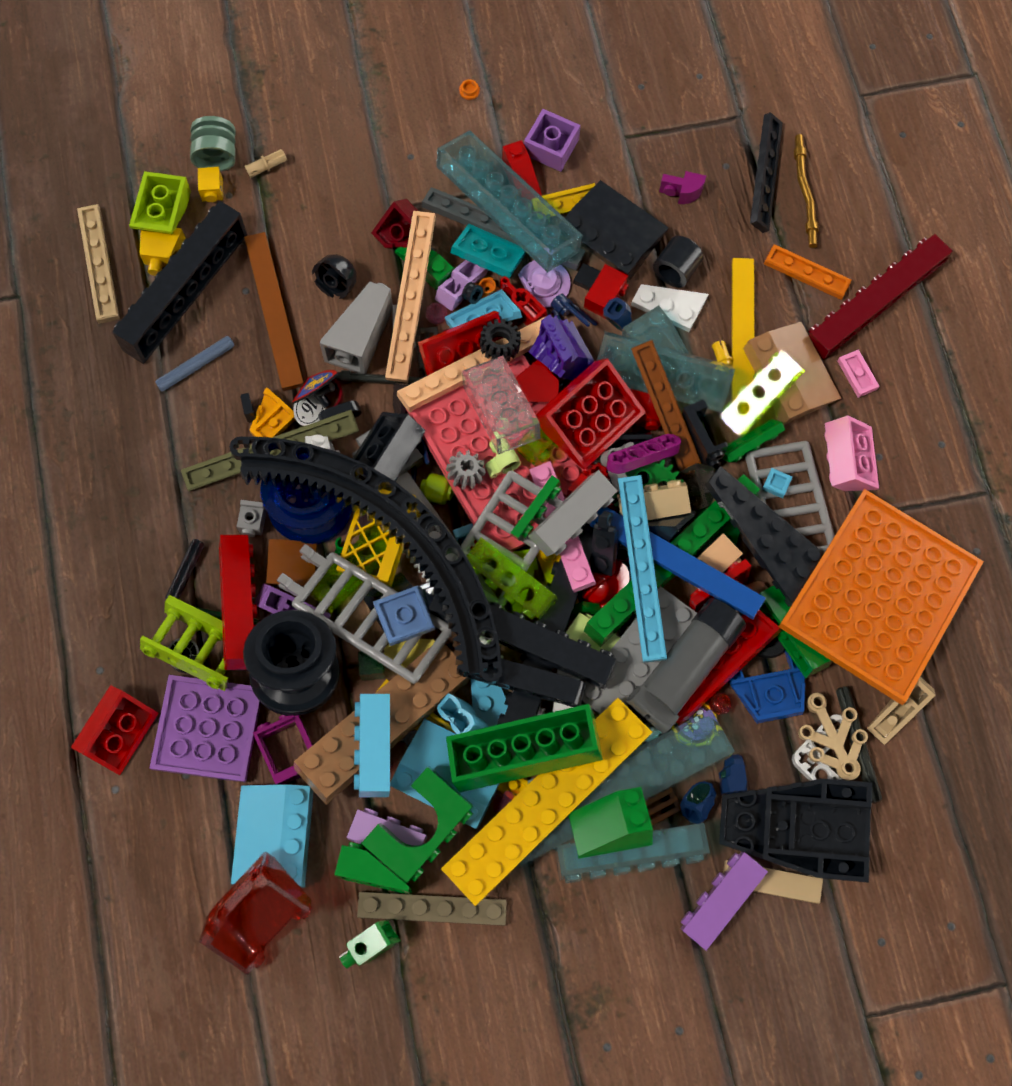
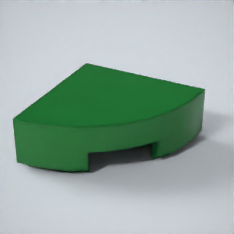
M581 601L575 605L571 617L576 618L579 612H588L591 616L595 615L600 610V604Z

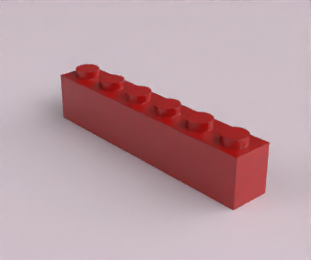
M220 535L219 540L224 670H247L243 658L244 643L248 634L255 626L253 625V618L257 617V606L252 604V598H255L256 594L255 584H251V577H254V564H250V557H253V544H249L248 535Z

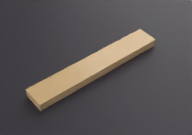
M96 204L77 208L96 320L98 324L119 320L100 207Z

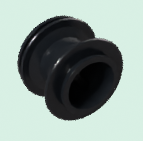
M301 610L280 611L262 619L253 627L246 638L243 658L246 669L249 672L250 685L258 700L269 710L285 716H300L316 711L330 700L339 681L340 666L336 656L335 637L330 627L321 618ZM309 654L308 658H304L303 656Z

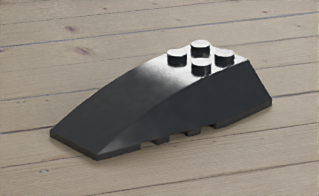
M816 779L809 782H798L790 785L722 795L719 844L816 878L869 883L872 782Z

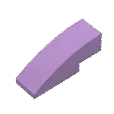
M465 260L452 271L451 277L438 287L435 300L453 311L464 300L462 291L466 284L469 282H480L489 270Z

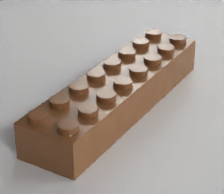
M445 644L417 683L413 684L397 674L375 693L390 694V749L436 711L437 705L447 694L454 695L470 681L469 677L456 674L458 665L455 664L457 656H454V653ZM428 648L424 653H422L406 668L411 672H414V670L419 665V663L424 658V656L430 648ZM355 710L294 761V770L326 805L354 781V774H359V765H354V750H359V741H354V728L359 726V717H355Z

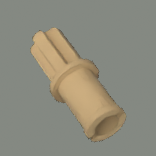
M280 149L265 157L262 155L261 159L245 165V168L250 178H253L266 170L269 172L270 168L285 162L287 158L284 151Z

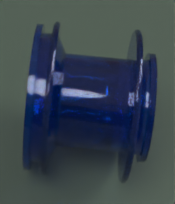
M301 454L298 456V459L305 460L309 455ZM261 480V499L268 512L270 521L275 529L289 540L301 541L305 544H321L336 537L349 521L352 513L351 504L344 507L343 500L337 504L335 496L328 500L327 494L324 498L319 497L318 490L310 494L309 487L301 491V488L292 489L291 483H288L286 488H283L281 481H279L277 486H274L272 480L266 486L264 481ZM295 498L296 502L291 503L289 502V499Z

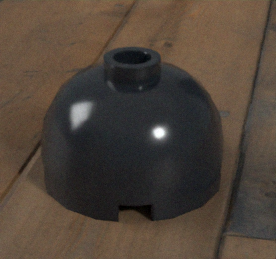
M338 254L325 256L314 265L312 275L315 273L316 276L314 282L317 287L332 298L334 295L340 296L339 299L346 297L356 283L357 276L353 264Z

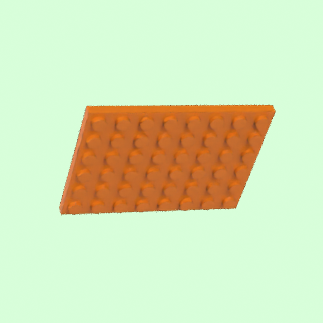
M864 489L778 627L903 706L984 561Z

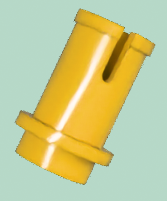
M720 341L713 343L712 349L717 359L716 366L720 370L731 368L733 358L729 356L725 341H721V345Z

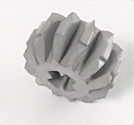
M469 450L466 451L465 455L459 451L456 457H450V464H447L446 467L447 472H449L447 478L448 480H454V487L461 484L462 490L466 489V485L473 489L476 483L480 484L482 482V476L485 475L486 470L482 468L484 460H478V453L471 456Z

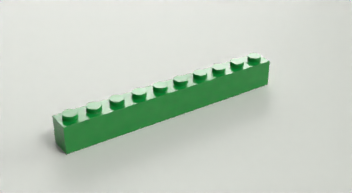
M743 474L738 481L757 496L760 488ZM715 500L671 544L695 557L732 519L724 508H720ZM654 563L658 590L660 587L663 588L675 574ZM632 580L604 605L585 626L584 632L599 647L607 642L636 614Z

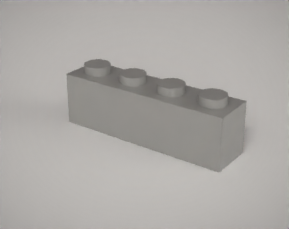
M599 470L592 473L528 537L546 556L554 553L556 555L560 554L567 547L565 542L569 538L575 539L583 531L581 527L586 522L590 524L597 518V511L601 507L604 509L613 502L612 496L617 492L616 488Z

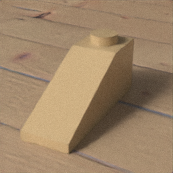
M920 677L903 706L891 699L869 724L867 729L885 745L936 696L935 690Z

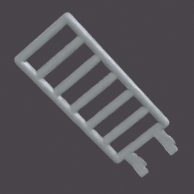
M800 441L759 448L745 453L750 479L760 488L757 497L766 504L765 499L778 496L762 490L760 478L768 477L771 468L757 470L755 458L802 450L805 462L772 468L785 474L808 471L810 483L788 486L784 496L813 491L816 503L773 511L782 518L819 512L822 524L795 529L803 536L824 533L827 545L817 547L824 553L835 535L809 442Z
M512 470L507 472L460 546L473 567L505 586L499 598L483 589L489 604L495 602L503 607L540 551L538 546L529 537L526 539L523 537L520 541L531 548L524 559L481 533L484 525L489 521L511 535V531L515 526L493 513L500 501L522 515L529 508L506 494L512 482H515L536 496L542 490L541 487ZM557 497L555 500L550 499L548 501L555 509L563 502ZM542 517L540 520L536 518L534 522L540 524L546 518ZM475 540L518 566L511 579L468 552ZM455 554L451 561L457 560L458 556Z
M305 544L300 550L302 554L301 559L318 567L309 581L302 587L284 573L277 579L281 589L296 596L292 606L297 610L318 616L327 623L334 634L413 684L417 683L449 639L451 629H448V623L429 612L434 626L442 632L414 672H411L401 664L422 635L407 640L392 660L382 653V650L388 644L385 633L382 634L374 647L362 640L378 618L375 608L372 609L354 635L343 628V625L372 587L383 593L380 599L398 592L337 553L331 552L324 558ZM333 563L345 569V571L314 610L305 604L304 601ZM354 575L364 581V583L335 622H333L323 614Z

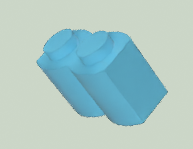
M447 694L437 705L439 714L450 722L456 734L488 727L482 718L476 716L473 707L469 703L452 694Z

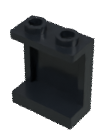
M704 399L684 407L682 411L683 419L702 464L700 466L701 470L718 467L728 448L726 442L714 446L702 425L708 408Z

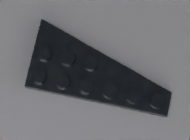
M720 466L705 486L720 508L726 510L732 519L730 520L734 528L737 527L744 537L742 540L761 568L767 570L774 580L772 584L776 589H780L786 598L784 601L790 607L824 553Z

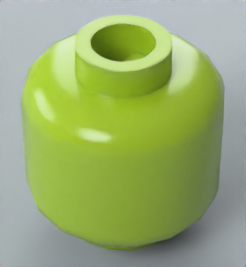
M432 473L421 482L420 490L429 502L445 505L448 501L452 500L454 491L444 475Z

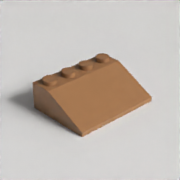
M802 322L768 331L750 339L744 346L743 350L783 425L841 399Z

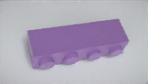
M740 852L739 855L734 853L727 862L728 869L724 874L719 872L711 882L714 886L709 893L703 892L696 901L698 906L694 912L688 911L680 922L683 924L680 929L704 950L709 948L768 873L767 870L745 852Z

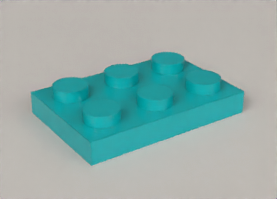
M468 224L453 244L450 253L500 276L510 278L525 256L526 248Z

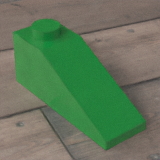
M398 247L395 250V253L403 261H405L407 247ZM430 249L425 281L437 291L438 287L451 277L454 267L441 255Z

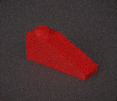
M520 140L502 146V161L524 211L535 209L533 198L542 196L530 156L523 141Z

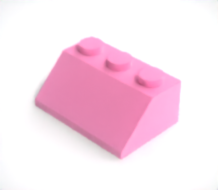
M850 416L825 423L826 432L824 436L828 448L829 480L832 487L842 491L878 490L879 483L872 427Z

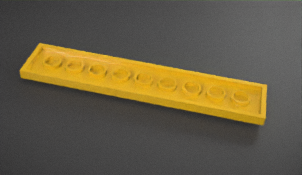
M619 698L595 719L603 760L537 775L441 868L475 907L652 734V731Z

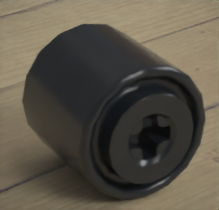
M674 236L654 262L653 270L666 284L677 288L684 287L702 262L703 252L691 239L684 236Z

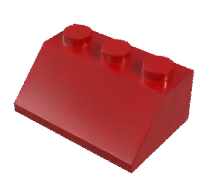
M110 685L71 748L112 772L121 775L159 713L126 692Z

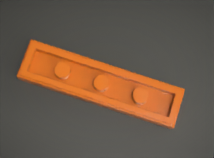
M775 244L772 246L764 262V265L842 300L851 282V279Z

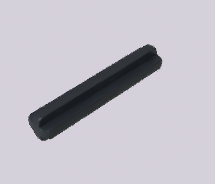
M197 539L191 541L165 599L169 595L180 599L204 548L202 541Z

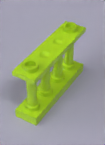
M169 595L165 601L164 613L167 614V617L152 640L142 635L140 638V650L148 657H156L205 681L213 689L225 691L228 677L224 676L227 671L224 670V658L216 671L203 665L217 641H223L222 620ZM180 620L186 623L188 627L174 649L171 650L161 645L160 643L174 622ZM200 630L208 634L209 638L195 660L181 655L195 632Z

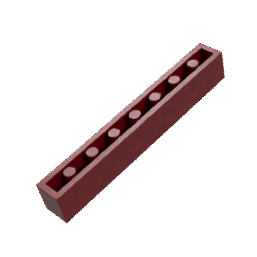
M933 234L928 239L926 237L917 244L915 250H908L902 256L900 262H893L886 269V273L883 275L878 274L871 281V285L867 288L865 286L860 288L855 294L856 297L852 300L850 298L846 299L840 305V309L837 312L831 311L824 318L825 321L819 325L817 323L808 331L809 337L819 356L825 360L946 263L953 250L936 234Z

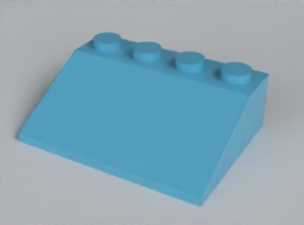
M424 719L400 761L390 786L433 807L411 787L421 773L430 766L456 789L452 783L446 742L447 736L456 735V733ZM499 784L460 792L461 795L474 805L470 810L473 812V815L465 824L475 829L480 826Z
M241 786L231 884L305 888L314 792L310 786Z

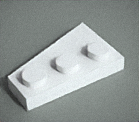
M641 284L632 300L631 306L690 332L709 294Z

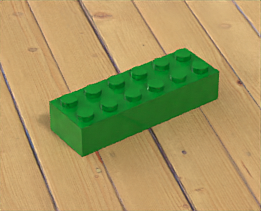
M590 704L446 737L452 783L459 793L603 760L595 717Z

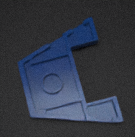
M786 650L784 652L790 669L744 678L741 669L728 681L756 723L803 715L805 677Z

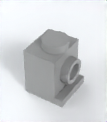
M241 500L237 522L239 533L248 535V537L262 536L267 512L264 503ZM247 516L253 517V519L248 521Z

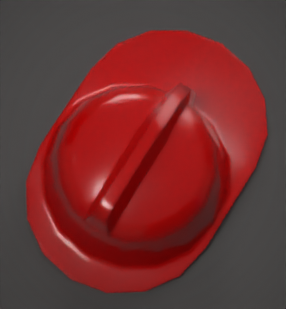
M617 560L616 572L613 576L592 572L596 585L581 590L582 597L586 602L600 604V608H602L629 583L630 576L626 565Z

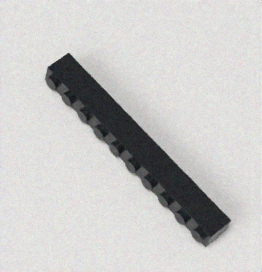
M586 522L581 527L583 531L578 536L590 564L593 527ZM560 557L559 562L555 561L551 574L554 577L552 583L547 582L543 593V596H546L544 605L539 604L536 617L539 618V622L548 626L547 629L553 632L560 630L566 633L580 591L574 593ZM521 654L520 660L524 661L523 665L552 672L553 667ZM509 691L504 705L508 706L505 714H500L497 725L537 716L542 699L517 691Z

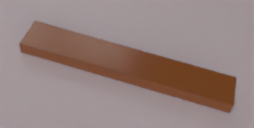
M650 340L631 348L664 433L676 435L681 439L679 453L673 455L680 473L683 474L702 466L653 341Z

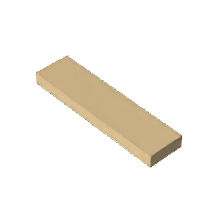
M728 860L724 862L723 874L729 867L727 865ZM764 868L768 873L753 890V892L820 904L823 879Z

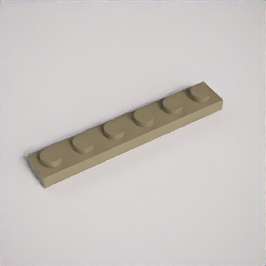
M359 892L357 918L505 926L507 900L483 899L475 907L468 898Z

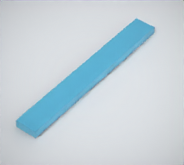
M638 475L618 478L643 663L667 660L642 477Z

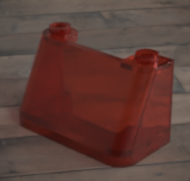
M265 851L211 909L206 917L199 942L248 975L254 967L257 969L261 966L266 957L264 955L265 947L292 918L298 921L301 918L305 919L312 910L311 899L276 858Z

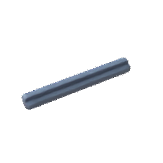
M225 336L155 381L156 385L161 391H165L233 348V341L229 336Z

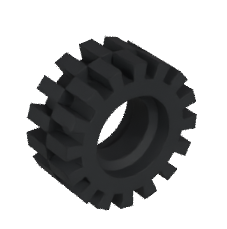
M496 319L494 324L490 321L487 323V326L484 325L481 331L480 348L482 354L485 353L487 359L491 356V361L495 362L497 358L499 363H503L504 358L508 362L511 357L514 359L516 353L518 354L521 333L516 325L512 327L513 323L510 321L508 324H505L506 320L502 319L501 323H498V319ZM502 337L508 340L509 343L500 345L494 343L492 339Z

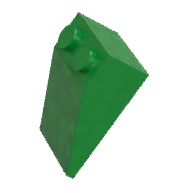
M641 787L616 791L574 810L568 815L578 859L651 846L653 844V827Z
M349 842L348 846H341L334 874L336 877L346 881L411 895V888L366 851V848L363 847L364 845Z

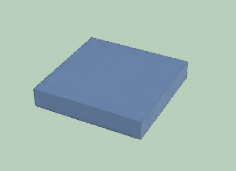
M418 586L373 601L389 646L435 630Z

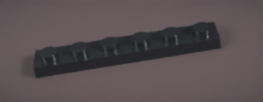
M771 112L765 114L763 118L750 224L762 233L770 230L783 125Z

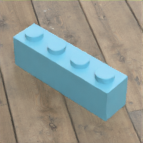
M360 694V701L355 702V717H359V726L354 728V741H359V750H354V765H359V774H354V790H359V797H389L390 694Z

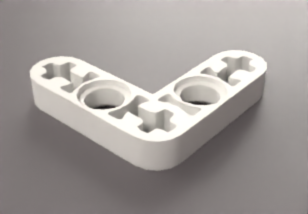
M836 714L830 717L833 723L838 721L841 724V715ZM822 725L815 731L827 736L826 732L822 731ZM806 740L794 752L792 756L794 766L809 781L816 780L815 772L819 769L827 773L828 779L842 780L828 765L817 762L818 765L811 772L807 770L811 767L808 763L804 762L801 764L799 762L801 758L799 753L801 755H808L809 751L816 747L813 741ZM827 747L823 748L824 754H825L830 748H827ZM813 751V757L820 759V753ZM809 757L807 758V761H808L811 765H813V764L815 763V762H812V761L809 759Z

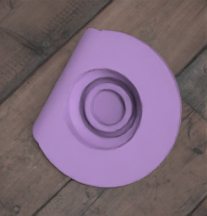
M538 259L525 265L518 273L524 288L545 308H552L550 304L559 294L563 293L566 297L569 294L570 277L566 269L559 263L549 259Z

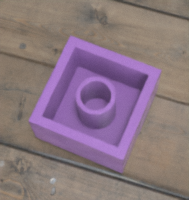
M542 109L524 140V145L530 158L561 172L579 141L580 125Z

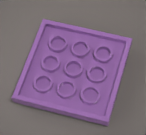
M169 675L149 769L246 783L254 743L253 732L256 731L261 705L251 686L228 683L226 690L223 691L211 688L201 679Z

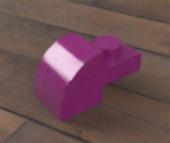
M685 171L684 178L663 174L659 192L668 196H679L678 204L692 203L700 197L706 175Z

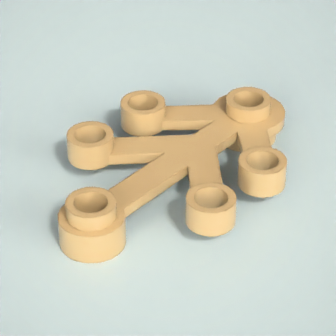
M813 693L808 697L806 706L810 712L817 713L827 736L815 732L810 725L802 726L798 731V735L802 740H811L834 750L837 758L824 754L823 749L820 747H814L809 751V759L812 762H821L835 768L838 776L843 780H854L860 774L861 768L857 758L862 744L868 739V734L862 729L856 730L852 734L853 743L847 755L843 745L851 723L857 718V711L851 707L846 708L841 714L842 721L838 732H836L825 708L827 706L825 696L820 693ZM815 698L821 700V706L814 704ZM847 711L853 714L852 719L846 717ZM803 729L810 731L809 737L803 735ZM857 733L863 735V741L857 740ZM813 751L820 753V759L813 757ZM846 764L852 766V772L845 770Z

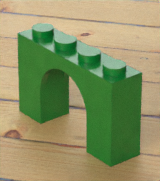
M430 766L421 773L411 787L422 795L434 807L437 813L438 825L432 839L422 845H409L402 842L382 823H379L361 843L404 883H408L410 880L415 882L424 872L421 868L427 860L432 863L441 851L438 847L442 842L445 841L448 844L457 832L454 828L460 822L464 825L473 815V812L470 810L474 805Z

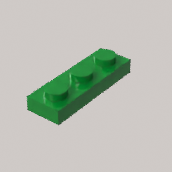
M770 419L727 444L728 448L722 460L736 462L745 453L760 448L762 443L777 438L779 433L785 430L783 423Z
M553 475L511 531V535L520 541L523 537L525 539L534 528L531 526L536 518L540 520L548 508L545 506L550 499L555 500L560 493V480Z

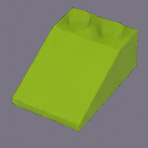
M144 171L129 227L131 229L173 234L187 209L191 194L187 178Z

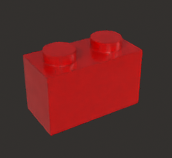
M605 264L587 293L583 308L605 318L603 316V309L609 300L616 297L619 298L620 295L624 297L629 288L627 284L628 275Z

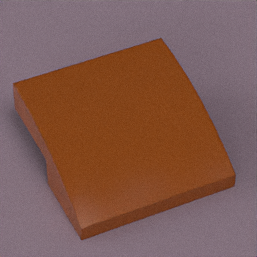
M269 539L266 584L269 586H279L280 583L277 582V579L284 573L294 582L304 587L315 573L316 566L301 559L302 554L300 550L306 544L317 553V544L295 540Z

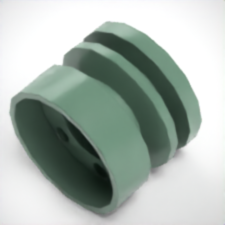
M204 116L192 122L190 159L197 168L219 167L220 172L234 166L236 130L229 120L217 116Z

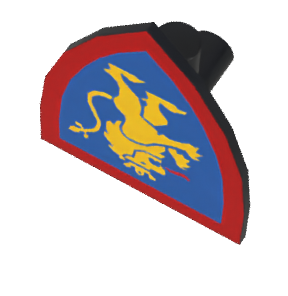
M325 370L308 377L292 401V404L313 394L323 408H326L331 402L325 395L335 391V385L331 381L339 374L335 370Z

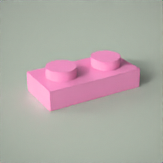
M859 349L839 357L837 362L858 398L879 388V384Z

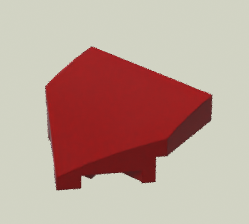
M536 360L514 378V402L549 403L559 394V380L539 360Z

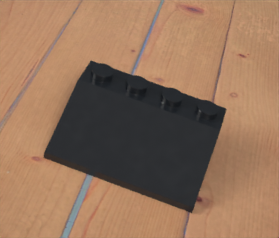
M601 180L570 210L559 225L565 235L609 266L627 274L629 280L632 279L669 229V227Z

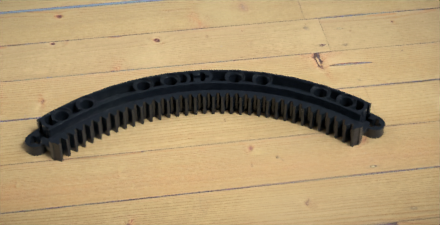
M240 436L230 442L231 455L236 460L241 461L240 472L246 485H249L251 479H254L255 485H258L260 480H263L266 486L272 480L274 486H277L279 481H281L283 488H286L288 483H291L292 489L300 485L301 491L309 487L310 494L318 490L319 497L326 493L328 500L335 496L337 504L341 500H343L344 507L351 504L353 512L359 509L360 516L367 513L368 521L375 518L376 527L382 524L383 532L389 530L390 538L396 536V544L402 543L403 551L408 549L409 558L414 556V564H419L420 572L425 571L424 578L430 579L429 586L434 587V595H438V603H442L441 610L445 612V620H448V629H451L450 637L453 638L452 645L455 647L454 656H457L455 664L458 665L456 674L463 677L479 674L481 680L486 684H494L499 681L502 674L499 640L490 605L478 576L462 548L447 528L419 499L394 480L367 464L333 450L304 442L271 437ZM240 444H243L244 448H246L243 449V453H238L237 448H239ZM250 444H252L251 447H252V452H253V453H250V451H249ZM274 449L281 451L278 455L270 454ZM301 454L309 455L305 460L298 459V456ZM359 474H364L367 476V478L362 481L357 480L355 477ZM383 488H388L392 492L384 495L379 491ZM408 509H409L410 511H413V510L415 509V510H416V514H415L414 512L408 513ZM437 531L441 536L434 539L429 536V533ZM453 553L458 556V559L449 561L445 556ZM475 608H481L485 614L478 617L472 611ZM483 635H488L492 638V642L490 644H483L479 638ZM490 664H492V669L497 671V673H494L493 678H489V675L484 673Z

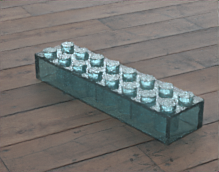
M470 130L437 148L436 167L547 273L580 252L583 235Z

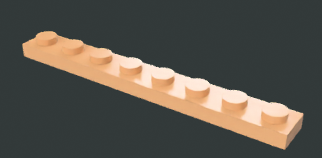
M413 211L385 375L386 380L406 383L409 380L436 218L435 213Z
M544 318L518 330L521 333L519 352L518 354L516 353L515 358L529 352L539 335L541 320ZM502 338L494 343L504 345L509 343V341ZM480 349L398 390L397 397L408 412H411L507 362L505 358L503 363H499L497 358L495 362L491 361L492 357L490 356L487 359L485 353L482 354Z

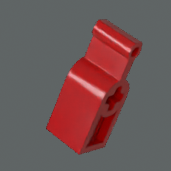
M506 276L500 279V290L502 289L520 309L522 318L519 319L526 326L547 317V309L528 290L524 288L516 289Z

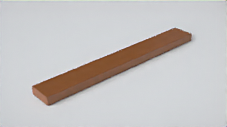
M262 232L245 236L282 390L286 391L302 387L304 383L266 233Z

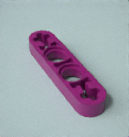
M665 434L613 452L608 456L606 468L611 473L622 474L679 453L681 439L673 434Z

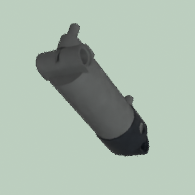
M709 598L691 620V624L666 654L667 660L660 661L641 686H636L627 698L626 702L634 708V713L637 717L648 720L662 734L666 733L678 720L679 716L677 714L725 652L732 647L746 629V622L741 617L744 614L716 598Z

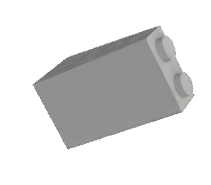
M369 282L321 339L320 347L324 362L356 373L366 374L393 311L391 288H388L383 283Z

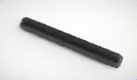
M848 686L838 688L836 694L841 711L843 712L848 707L856 710L850 688ZM847 711L846 717L852 719L853 714ZM858 715L856 720L851 723L848 731L851 745L853 743L852 734L856 730L861 729ZM860 733L856 734L857 740L863 741V735ZM865 742L861 746L857 761L861 768L862 782H872V803L882 800V796Z

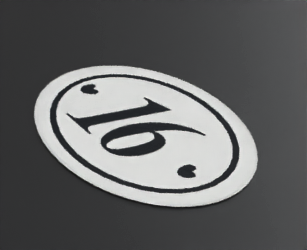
M312 394L294 404V417L300 425L306 426L320 421L318 414L325 410V408Z

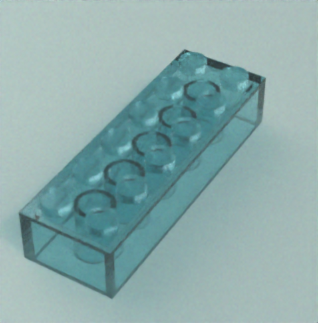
M604 331L596 361L608 358L629 388L648 393L631 348L645 342ZM654 345L675 399L688 404L704 399L708 406L707 409L722 413L735 372L734 367Z
M704 823L653 831V844L651 846L578 859L575 843L559 845L555 849L559 880L565 879L566 884L580 882L583 876H589L590 880L604 878L606 873L613 872L614 876L629 874L628 872H631V869L638 868V872L653 870L655 865L662 864V868L675 867L677 864H680L679 861L685 860L686 865L696 864L703 861L704 857L710 853Z

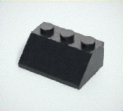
M382 412L353 459L367 464L396 482L400 471L410 460V455L421 442L426 430L408 414ZM359 474V475L363 476L364 478H367L366 475H364V474Z

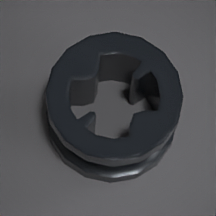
M475 282L467 283L462 291L463 299L468 300L471 304L477 303L483 295V288Z

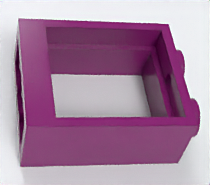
M281 715L279 717L280 720L272 724L270 722L263 723L257 727V731L253 732L276 785H287L301 778V776L294 770V766L278 772L264 739L297 725L307 749H309L313 744L299 715Z

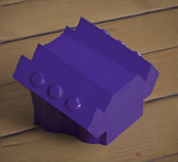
M550 314L541 320L539 335L529 353L560 378L574 380L594 362L573 321L568 322L567 319L564 321L559 320L557 316L552 318Z

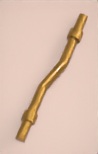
M797 134L795 136L796 148L794 149V159L797 164V179L806 202L807 223L805 224V229L808 234L809 247L816 248L819 228L815 215V202L806 179L805 159L807 153L804 147L803 135Z

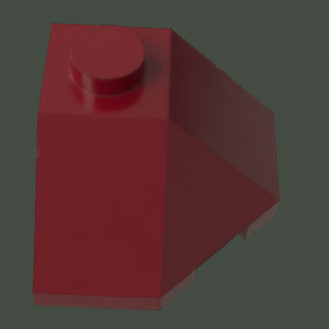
M408 199L394 201L371 234L385 248H406L413 211L418 210Z

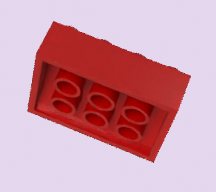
M607 358L594 361L534 415L533 418L546 436L579 467L585 470L641 418L646 411Z

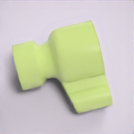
M499 436L489 443L492 452L496 453V456L485 464L490 478H495L500 474H507L508 471H514L521 465L516 451L508 448L509 443L505 436Z

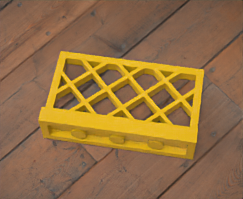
M381 489L379 492L387 495L392 491ZM357 509L354 513L341 557L347 559L355 555L359 562L357 567L362 568L365 572L367 571L364 567L377 560L380 566L377 576H372L391 587L403 552L402 543L396 544V536L389 537L387 541L386 537L389 536V531L383 534L380 526H377L381 535L369 541L364 531L375 526V518L373 522L361 528L358 522L360 512ZM408 509V513H410V512H414V513H415V511H416L415 509H414L413 511H410V510ZM362 533L367 543L354 549L351 544L352 539ZM384 539L387 544L386 550L376 555L371 545ZM369 547L374 557L362 563L357 553ZM337 565L336 571L343 573L345 569Z

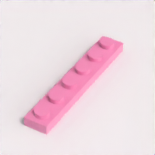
M551 461L529 469L534 484L541 488L544 487L552 475L557 478ZM561 490L557 498L564 501L565 498ZM549 503L545 506L548 508L545 512L546 518L555 510V507ZM579 536L573 540L569 538L565 542L567 547L560 553L572 590L575 593L596 585Z

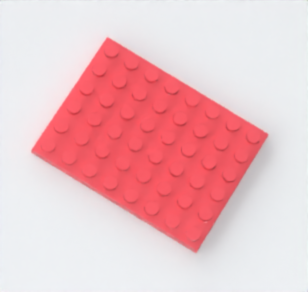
M524 355L408 412L426 430L422 438L473 526L506 476V474H500L495 478H490L485 468V464L496 456V453L492 452L489 443L499 436L506 437L509 443L508 448L514 449L521 461V465L514 472L532 483L534 481L529 469L551 461L557 479L560 480V487L565 499L568 488L584 471L546 436L533 418L548 403L513 401L514 378L530 366ZM469 450L471 456L478 453V460H484L482 468L486 472L482 476V482L480 484L476 483L475 488L471 489L466 485V489L462 490L461 484L454 487V480H448L449 472H447L446 467L447 464H450L449 459L451 456L456 457L459 451L465 455L466 451ZM512 482L506 491V494L527 507L536 498V495L515 482ZM501 501L493 511L494 514L514 526L523 516ZM489 521L486 522L481 530L482 534L511 552L527 545ZM533 522V524L531 525V526L534 527L533 530H534L539 524ZM487 548L494 561L502 557Z

